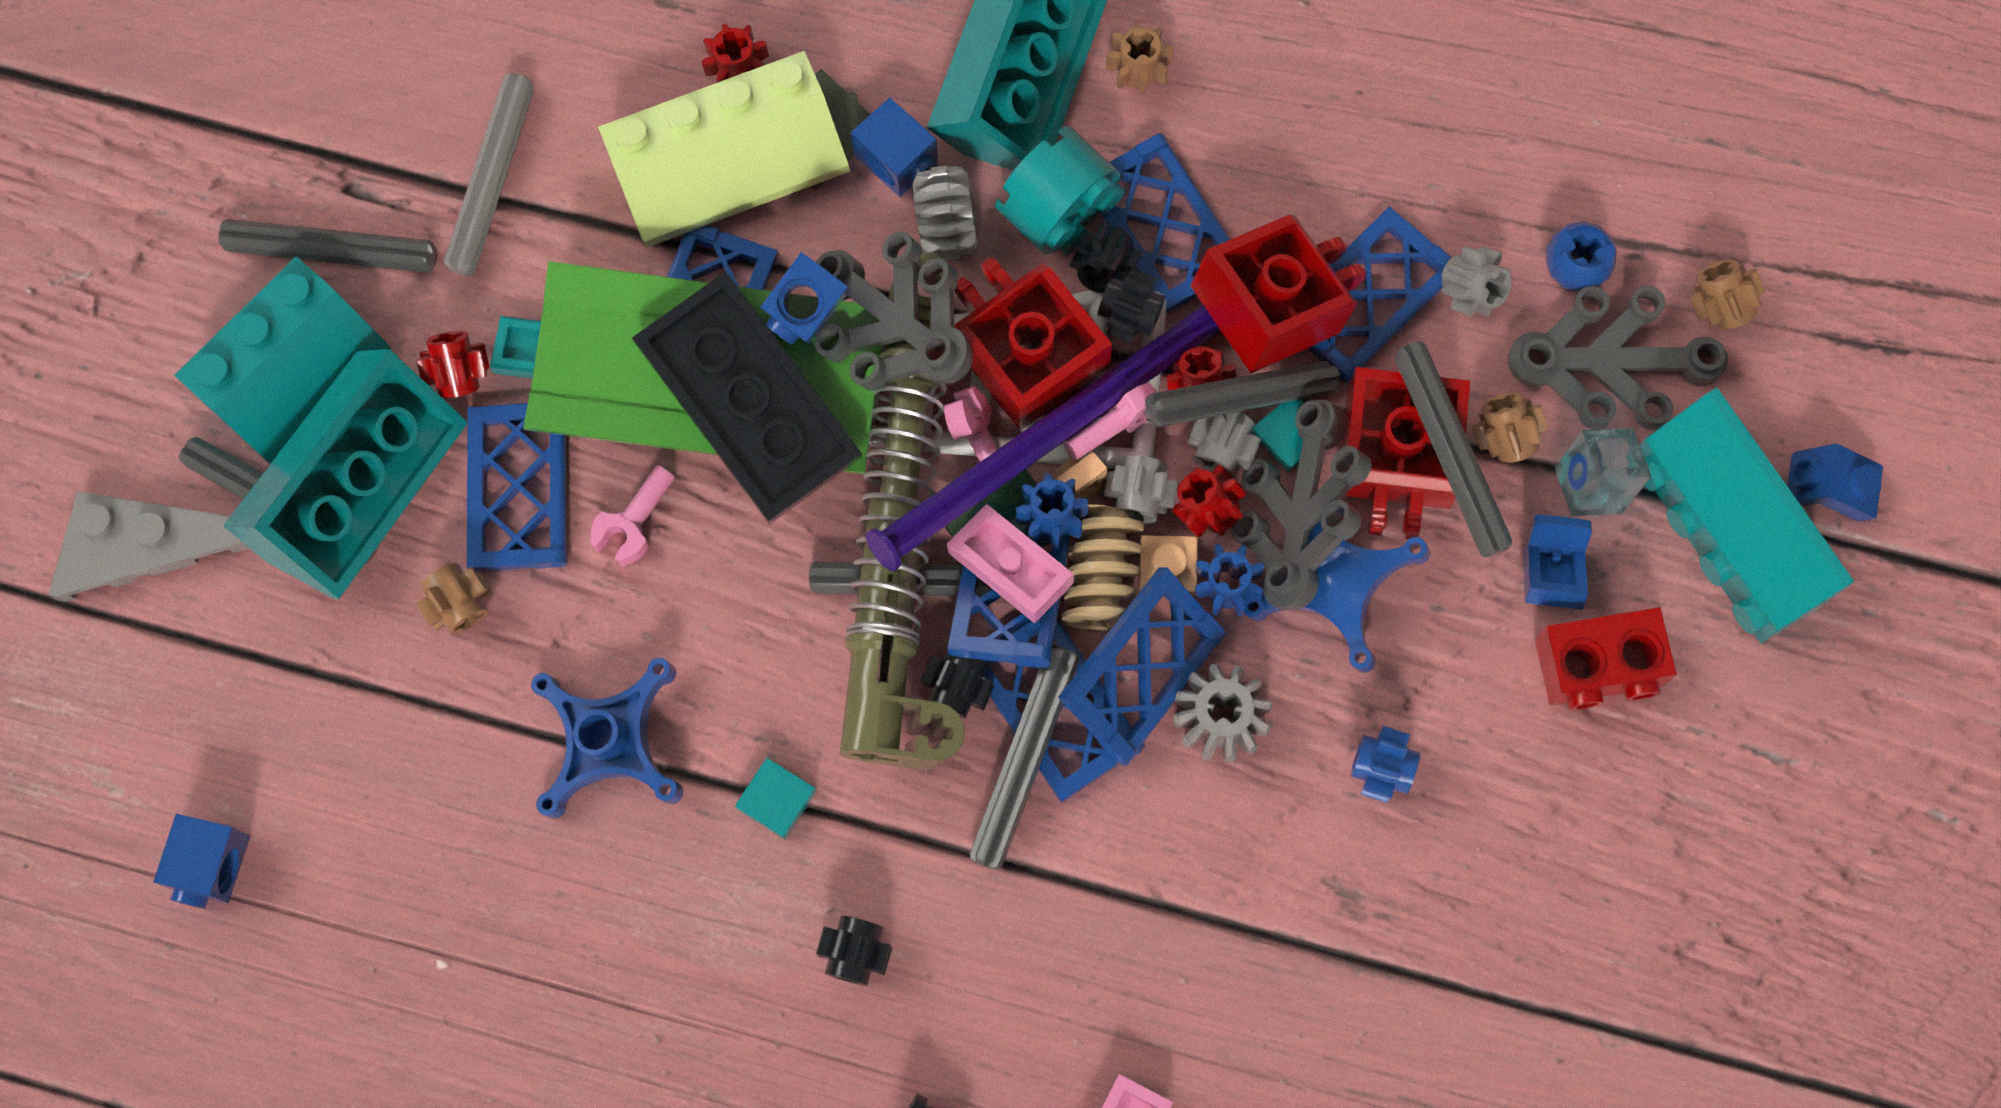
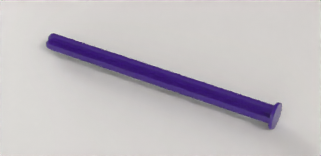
M1204 305L882 531L875 528L866 533V540L875 558L889 571L897 570L901 566L900 558L1034 464L1066 439L1117 405L1126 393L1148 383L1172 366L1187 350L1200 346L1221 331Z

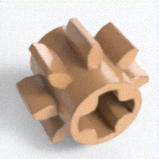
M1134 22L1133 29L1126 32L1124 36L1121 33H1113L1112 48L1114 51L1106 55V69L1112 71L1119 70L1117 83L1119 89L1128 85L1129 87L1139 89L1141 94H1145L1147 87L1153 84L1155 80L1162 84L1167 82L1168 69L1165 65L1173 62L1174 47L1161 46L1162 29L1160 27L1153 31L1149 28L1141 27L1139 22Z
M1727 259L1705 267L1698 274V282L1693 285L1696 293L1689 298L1699 320L1709 317L1712 326L1716 325L1720 329H1734L1745 325L1756 316V307L1762 305L1759 296L1766 291L1756 268L1745 271L1743 264H1739L1736 260Z
M1517 392L1499 394L1487 400L1482 406V412L1479 413L1481 422L1472 426L1480 450L1488 449L1491 457L1497 456L1501 462L1505 463L1522 461L1535 454L1539 449V444L1543 442L1540 433L1549 429L1541 404L1532 406L1530 398L1526 397L1524 399L1523 395Z
M451 563L435 570L422 581L421 588L427 597L416 602V606L428 625L433 626L435 630L446 626L450 634H459L475 626L486 617L488 610L482 600L490 597L493 593L479 571L476 572L473 567H470L463 572L458 563Z

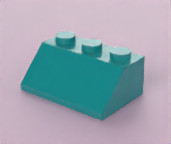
M295 256L174 376L271 464L357 351L391 350L392 348L331 286Z

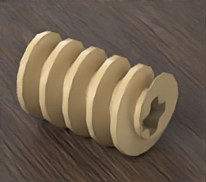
M1088 504V514L1078 518L1082 522V536L1080 538L1073 537L1078 543H1075L1069 549V559L1076 564L1068 569L1074 574V583L1072 584L1074 587L1069 588L1064 593V603L1071 609L1062 614V622L1076 629L1105 631L1111 630L1127 609L1119 606L1120 600L1131 599L1137 596V589L1122 584V578L1138 576L1140 567L1125 562L1124 557L1141 553L1142 545L1128 540L1127 534L1143 532L1144 523L1130 518L1127 512L1118 508Z

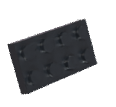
M726 271L632 337L634 344L769 525L862 458L861 451Z

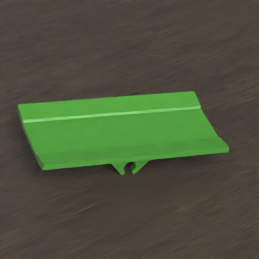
M548 261L540 332L523 429L717 455L632 340L633 336L708 283ZM738 287L766 324L771 315L760 307L772 291ZM790 294L787 301L790 314L796 319L809 318L817 310L818 297ZM842 301L825 325L837 324L843 329L849 330L879 322L880 320L858 303ZM769 329L861 451L862 458L843 472L865 474L866 453H868L870 439L868 432L871 431V411L874 409L875 395L873 391L863 388L852 380L850 366L854 358L862 352L870 351L879 356L882 346L850 354L846 360L835 363L817 352L815 339L810 344L799 337L791 345ZM839 337L833 340L830 350L837 345ZM874 365L867 369L865 378L872 374Z

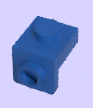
M1837 443L1794 452L1791 456L1787 487L1802 507L1821 504L1858 522L1877 519L1883 465Z
M1541 514L1534 516L1523 550L1525 603L1583 610L1588 596L1585 552L1592 534L1591 521Z

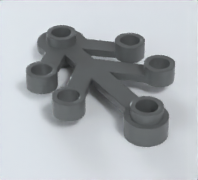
M902 231L892 233L885 240L882 247L884 259L893 266L894 302L864 280L865 270L863 265L843 250L828 251L823 253L816 261L817 264L851 289L843 300L853 299L880 320L879 322L845 330L837 324L825 325L819 330L815 338V348L819 354L832 362L838 363L846 360L850 354L906 340L916 348L915 350L882 359L870 351L857 355L851 363L850 376L854 382L869 391L880 389L886 382L920 373L933 383H954L968 373L973 362V353L968 338L964 333L955 328L953 290L958 283L957 271L940 258L930 259L921 267L918 274V282L924 290L931 294L930 329H928L919 322L917 263L922 253L921 245L906 232ZM907 245L905 252L900 257H897L899 250ZM943 271L941 280L933 285L935 277ZM839 337L837 345L830 350L833 340ZM945 350L942 357L939 358L940 354ZM874 365L872 374L865 378L867 369Z
M1597 286L1582 288L1573 300L1572 308L1547 333L1529 332L1521 335L1515 340L1508 353L1510 371L1518 381L1532 387L1548 385L1578 412L1579 419L1584 426L1594 430L1602 429L1610 423L1616 413V403L1605 392L1596 391L1590 393L1568 371H1588L1634 412L1636 421L1642 427L1655 430L1662 427L1673 413V404L1670 398L1664 393L1657 391L1648 393L1625 371H1679L1688 383L1695 386H1707L1714 383L1721 376L1728 364L1726 349L1719 341L1710 337L1695 338L1686 347H1621L1643 324L1654 322L1664 310L1665 297L1659 289L1653 286L1638 288L1628 301L1627 309L1589 347L1565 346L1586 323L1593 324L1600 321L1608 310L1609 297L1603 289ZM1585 298L1595 300L1599 305V311L1590 312L1586 310L1581 300ZM1640 298L1649 299L1654 304L1655 311L1647 312L1642 310L1637 300ZM1532 350L1542 352L1546 356L1547 363L1542 365L1533 363L1529 358L1528 352ZM1704 350L1714 357L1715 363L1711 365L1704 364L1699 360L1697 352ZM1591 403L1600 404L1606 411V417L1596 418L1592 416L1588 410V405ZM1653 403L1658 405L1662 410V417L1653 418L1649 416L1645 411V404Z
M1323 399L1310 400L1304 403L1295 417V425L1299 436L1303 438V445L1293 498L1280 482L1279 470L1263 459L1253 460L1247 471L1244 470L1242 473L1241 481L1243 487L1262 497L1286 530L1283 551L1280 550L1269 536V522L1253 511L1243 512V518L1238 519L1231 528L1232 538L1241 545L1247 546L1246 548L1251 549L1259 561L1263 563L1267 571L1263 582L1265 599L1269 604L1281 610L1301 609L1313 600L1319 586V578L1315 570L1343 540L1350 539L1357 533L1362 521L1359 510L1341 500V498L1353 486L1361 484L1368 477L1371 470V460L1367 455L1353 446L1341 448L1331 461V472L1333 475L1318 490L1324 452L1333 448L1342 440L1348 427V418L1345 412ZM1344 516L1343 520H1342L1341 523L1338 525L1340 519ZM1321 521L1323 531L1308 544L1310 531Z

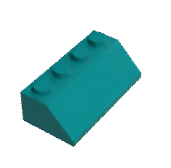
M974 0L926 128L965 156L1013 171L1044 139L1051 146H1054L1059 135L1057 130L1062 127L1107 0Z
M390 349L357 351L223 526L265 562L333 599H340L466 427L467 421Z
M1717 387L1644 439L1631 457L1635 461L1634 469L1640 482L1649 491L1657 493L1667 508V519L1673 530L1680 537L1689 539L1700 555L1699 564L1707 579L1712 584L1722 587L1733 603L1732 612L1736 621L1744 631L1749 634L1754 633L1760 644L1817 611L1855 582Z

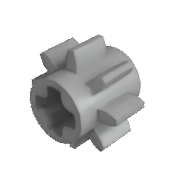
M1464 246L1461 254L1455 255L1447 262L1442 273V293L1454 297L1451 304L1452 310L1471 317L1475 312L1489 316L1491 309L1497 308L1505 302L1511 290L1512 280L1510 275L1511 269L1499 266L1502 259L1501 252L1483 246L1478 250Z
M1241 412L1196 420L1187 443L1189 446L1197 448L1193 460L1200 467L1211 473L1218 465H1222L1230 475H1232L1236 466L1247 471L1261 440L1259 437L1251 435L1255 426L1254 422Z
M1128 456L1125 458L1124 466L1116 465L1115 471L1108 472L1104 498L1115 500L1114 506L1127 512L1130 518L1139 520L1144 524L1155 523L1158 513L1166 514L1167 508H1174L1178 482L1167 479V465L1164 462L1148 456Z

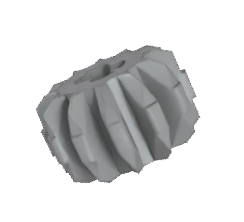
M947 165L931 167V170L918 172L912 185L918 233L923 253L935 254L942 257L945 261L961 259V256L974 254L978 246V236L968 173L962 166L948 167Z
M1218 663L1211 664L1208 676L1210 683L1200 674L1193 672L1188 678L1189 686L1193 692L1178 691L1176 694L1175 703L1186 709V711L1175 714L1173 724L1179 728L1193 727L1184 736L1182 744L1186 748H1190L1200 740L1205 742L1206 744L1201 756L1205 761L1212 759L1216 747H1222L1225 762L1228 764L1234 763L1237 758L1236 744L1244 752L1252 755L1258 748L1253 735L1267 736L1270 731L1271 725L1258 716H1263L1271 711L1272 701L1268 699H1253L1262 689L1263 683L1257 678L1249 682L1245 687L1240 684L1244 672L1241 666L1233 668L1230 679H1223L1220 665ZM1215 703L1220 709L1228 705L1234 708L1231 722L1234 723L1231 724L1225 718L1219 719L1217 722L1211 719L1214 709L1212 704Z

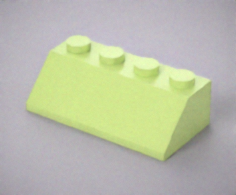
M805 51L598 127L645 248L850 172L849 164L824 94Z

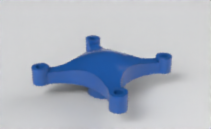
M1321 521L1310 531L1308 544L1323 531ZM1412 537L1406 541L1404 546L1391 550L1366 549L1343 540L1315 570L1319 578V586L1315 597L1308 605L1297 610L1313 612L1332 622L1347 641L1350 649V664L1359 672H1369L1376 663L1375 656L1368 649L1364 631L1365 615L1371 597L1379 585L1398 569L1413 563H1425L1430 557V549L1426 542L1419 537ZM1416 548H1421L1419 553L1413 554ZM1262 596L1261 600H1253L1249 597H1246L1244 600V614L1253 621H1262L1267 615L1282 611L1269 604L1265 596ZM1258 605V609L1252 612L1253 607ZM1361 656H1366L1363 663L1358 662Z
M655 658L649 663L643 677L632 687L617 695L602 699H584L570 695L561 688L560 682L546 673L537 674L531 682L533 692L548 699L555 707L562 719L566 734V754L561 772L552 787L538 797L536 807L539 813L549 818H559L566 811V802L578 790L596 781L614 777H628L640 780L654 790L655 796L659 800L668 804H676L682 799L683 787L678 782L666 778L658 770L652 760L647 739V722L651 703L663 685L674 681L677 672L673 664L663 658ZM671 788L670 793L667 795V790Z

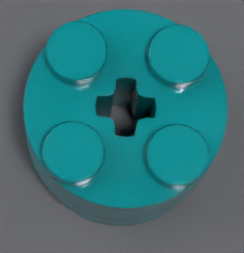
M1065 126L1057 130L1063 139L1054 146H1051L1044 139L1020 162L1002 187L1010 194L1006 202L997 199L995 208L1045 255L1057 250H1061L1066 256L1075 251L1074 246L1082 231H1088L1084 227L1099 211L1104 215L1112 210L1125 193V189L1118 184L1120 172L1071 126Z

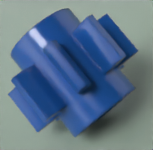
M1045 473L1044 481L1038 483L1035 487L1027 484L1022 486V499L1027 505H1021L1016 508V522L1019 524L1030 523L1029 538L1032 541L1036 542L1040 539L1044 542L1052 543L1056 550L1060 547V541L1067 538L1069 534L1077 538L1082 536V522L1078 518L1088 514V499H1074L1076 480L1072 478L1065 483L1061 480L1052 479L1050 473Z
M1217 544L1215 545L1214 559L1211 564L1205 561H1197L1196 572L1200 576L1207 578L1208 581L1199 583L1195 587L1196 598L1209 596L1213 602L1212 615L1217 616L1222 608H1234L1235 613L1242 617L1244 615V600L1246 597L1253 600L1262 599L1264 590L1259 585L1252 583L1251 580L1263 575L1264 565L1263 563L1250 565L1249 561L1245 558L1247 546L1242 545L1237 553L1224 552L1222 546ZM1228 572L1232 579L1240 578L1238 588L1230 590L1226 582L1219 583L1220 574Z
M1386 726L1379 730L1377 739L1363 734L1350 774L1351 777L1364 781L1361 795L1388 803L1389 799L1392 798L1394 790L1404 794L1409 793L1420 760V752L1406 747L1410 734Z

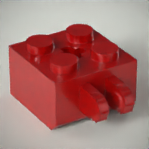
M1289 214L1209 248L1190 287L1250 374L1340 334L1358 304L1349 291L1359 286L1366 278V272L1360 264L1356 263L1335 272L1330 264L1338 261L1347 251V246L1341 237L1336 236L1315 245L1298 219Z
M991 257L981 263L980 266L985 279L994 287L998 294L986 302L978 293L976 287L968 279L961 277L954 291L970 314L957 322L955 328L964 333L970 342L973 353L971 370L1016 427L1022 431L1110 368L1112 343L1050 266L1041 263L1014 282L997 260ZM1029 341L1032 347L1037 343H1041V347L1030 350L1023 348L1022 344Z
M1356 367L1347 389L1345 414L1348 418V427L1342 438V448L1353 446L1367 455L1371 460V470L1368 477L1361 484L1353 486L1344 496L1370 499L1368 533L1374 536H1382L1383 530L1386 528L1388 516L1386 511L1387 501L1406 504L1402 521L1403 538L1408 540L1412 537H1419L1423 506L1450 509L1456 498L1401 373ZM1440 377L1466 434L1471 380ZM1395 433L1407 435L1406 443L1411 444L1399 442L1394 437Z

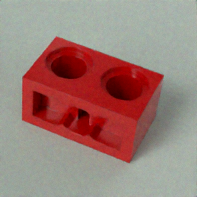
M1661 607L1547 625L1535 638L1549 705L1568 702L1569 710H1583L1602 705L1604 703L1603 696L1625 693L1626 701L1648 699L1660 695V687L1677 675ZM1623 646L1638 648L1645 656L1646 668L1636 669L1631 667L1623 657ZM1567 655H1576L1583 658L1590 669L1589 678L1580 679L1573 676L1566 667L1565 657Z

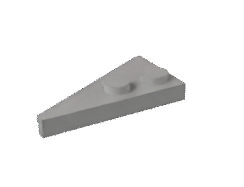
M77 491L49 596L57 601L67 602L76 599L75 594L105 585L115 588L132 583L137 577L142 575H160L198 564L197 559L225 550H231L233 553L249 549V547L223 526L230 516Z

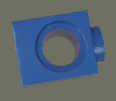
M891 97L884 101L851 132L854 156L899 197L903 196L913 186V181L918 172L931 170V167H937L936 138Z
M800 252L760 307L771 315L765 325L791 345L799 337L811 344L819 330L826 324L851 289L811 258ZM799 287L812 288L818 297L817 310L806 319L794 318L787 307L789 295Z
M176 813L153 883L172 889L170 900L201 909H206L208 899L229 903L250 835L231 826Z

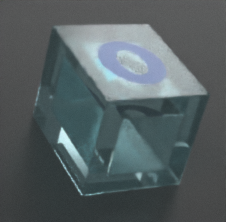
M1633 428L1582 430L1555 467V472L1571 516L1623 514L1651 477Z

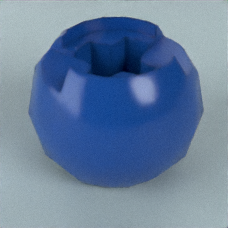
M1581 221L1567 224L1552 236L1546 248V264L1550 277L1562 288L1579 292L1586 286L1599 287L1611 277L1616 267L1617 251L1612 236L1600 225ZM1573 251L1578 256L1588 254L1591 260L1589 263L1584 258L1574 260L1571 254Z

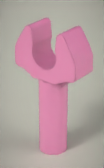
M1150 382L1126 393L1114 410L1066 439L1063 444L1069 456L1077 460L1124 429L1128 433H1132L1147 422L1144 415L1146 410L1145 399L1150 394L1157 393Z
M975 386L955 392L954 397L956 401L944 405L943 408L947 427L954 440L968 439L979 462H981L998 450L987 428L990 423L992 408L987 398ZM1013 478L995 491H1001L1012 485L1014 482Z
M656 465L624 512L608 514L601 511L593 521L591 528V545L595 551H601L613 534L622 532L627 535V539L615 556L618 565L624 567L642 558L649 549V543L643 536L642 524L675 477L663 467Z

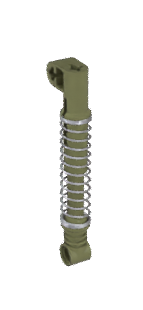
M921 253L920 260L917 263V281L919 271L925 262L933 258L944 259L932 253ZM943 271L935 277L933 285L941 280ZM893 280V282H892V284H891V287H890V290H889V292H888V297H889V299L892 300L893 302H894V280ZM918 294L919 322L928 329H930L931 297H924ZM906 340L887 344V350L879 354V357L886 359L915 350L916 348ZM920 373L886 382L889 385L882 386L880 389L873 391V394L880 400L890 402V406L878 407L871 411L872 417L878 421L888 423V428H876L868 432V436L871 439L886 445L885 449H875L866 453L868 460L883 465V471H870L863 475L867 482L881 486L880 492L866 493L861 496V500L868 505V514L858 518V521L866 526L865 536L856 539V543L863 547V557L853 561L855 567L861 569L860 580L851 583V587L858 591V600L848 605L850 611L856 613L855 623L847 626L845 633V647L851 653L840 755L862 762L924 770L932 769L955 755L962 746L965 737L964 723L952 707L940 702L905 697L908 661L917 654V646L920 635L916 631L921 628V622L914 616V612L923 607L924 603L916 593L918 589L926 584L925 577L918 571L928 563V556L922 551L921 547L930 542L931 537L901 557V566L895 571H889L880 564L871 552L866 540V533L871 529L884 530L925 501L916 499L919 486L928 489L930 492L929 497L935 494V491L928 483L934 480L938 474V471L931 462L940 455V449L933 441L942 435V427L936 419L944 414V406L938 399L946 393L947 386L945 385L946 383H933ZM941 387V392L937 395L932 396L928 393L931 389ZM880 391H892L891 397L879 393ZM933 401L939 406V412L930 417L926 415L927 403ZM889 412V418L880 416L876 413ZM930 422L935 425L937 431L934 436L927 438L923 436L924 425ZM887 433V437L885 439L874 434ZM927 443L934 448V455L924 459L921 457L922 445ZM882 454H883V455H884V460L879 459V458H875V457H873L872 455H882ZM920 465L929 467L932 470V476L920 480ZM871 476H882V480L880 481V480L872 479V478H870V477H871ZM920 555H921V556L923 557V559H922V562L919 564ZM919 577L920 584L917 585V579ZM915 599L918 601V605H917L916 607H915ZM913 621H914L916 624H915V627L912 629V625H913ZM880 659L879 676L877 681L878 665ZM902 716H908L906 733H917L928 725L930 726V735L939 738V742L931 748L929 747L928 737L917 735L905 744V750H899Z

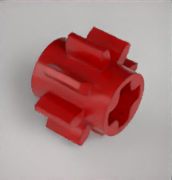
M725 23L722 24V31L714 39L705 38L703 40L709 57L704 58L701 62L705 76L717 74L716 80L718 83L764 66L765 64L761 60L769 57L766 41L754 42L753 31L750 25H746L742 30L734 27L730 28ZM733 57H740L738 60L731 61Z
M466 331L443 332L426 340L428 350L419 352L420 358L416 360L420 378L428 385L436 383L437 392L440 397L453 398L465 396L480 388L478 378L486 377V370L489 369L484 343L471 345L468 332Z
M1208 347L1189 349L1183 353L1179 360L1172 364L1173 374L1166 376L1167 391L1237 378L1236 366L1224 365L1223 351L1221 350L1216 352Z
M1222 465L1216 466L1212 473L1197 466L1193 472L1185 476L1181 483L1178 484L1177 490L1180 503L1176 504L1172 511L1186 523V527L1196 537H1202L1206 530L1223 536L1225 531L1230 529L1238 519L1243 518L1244 515L1240 512L1238 500L1242 499L1247 493Z

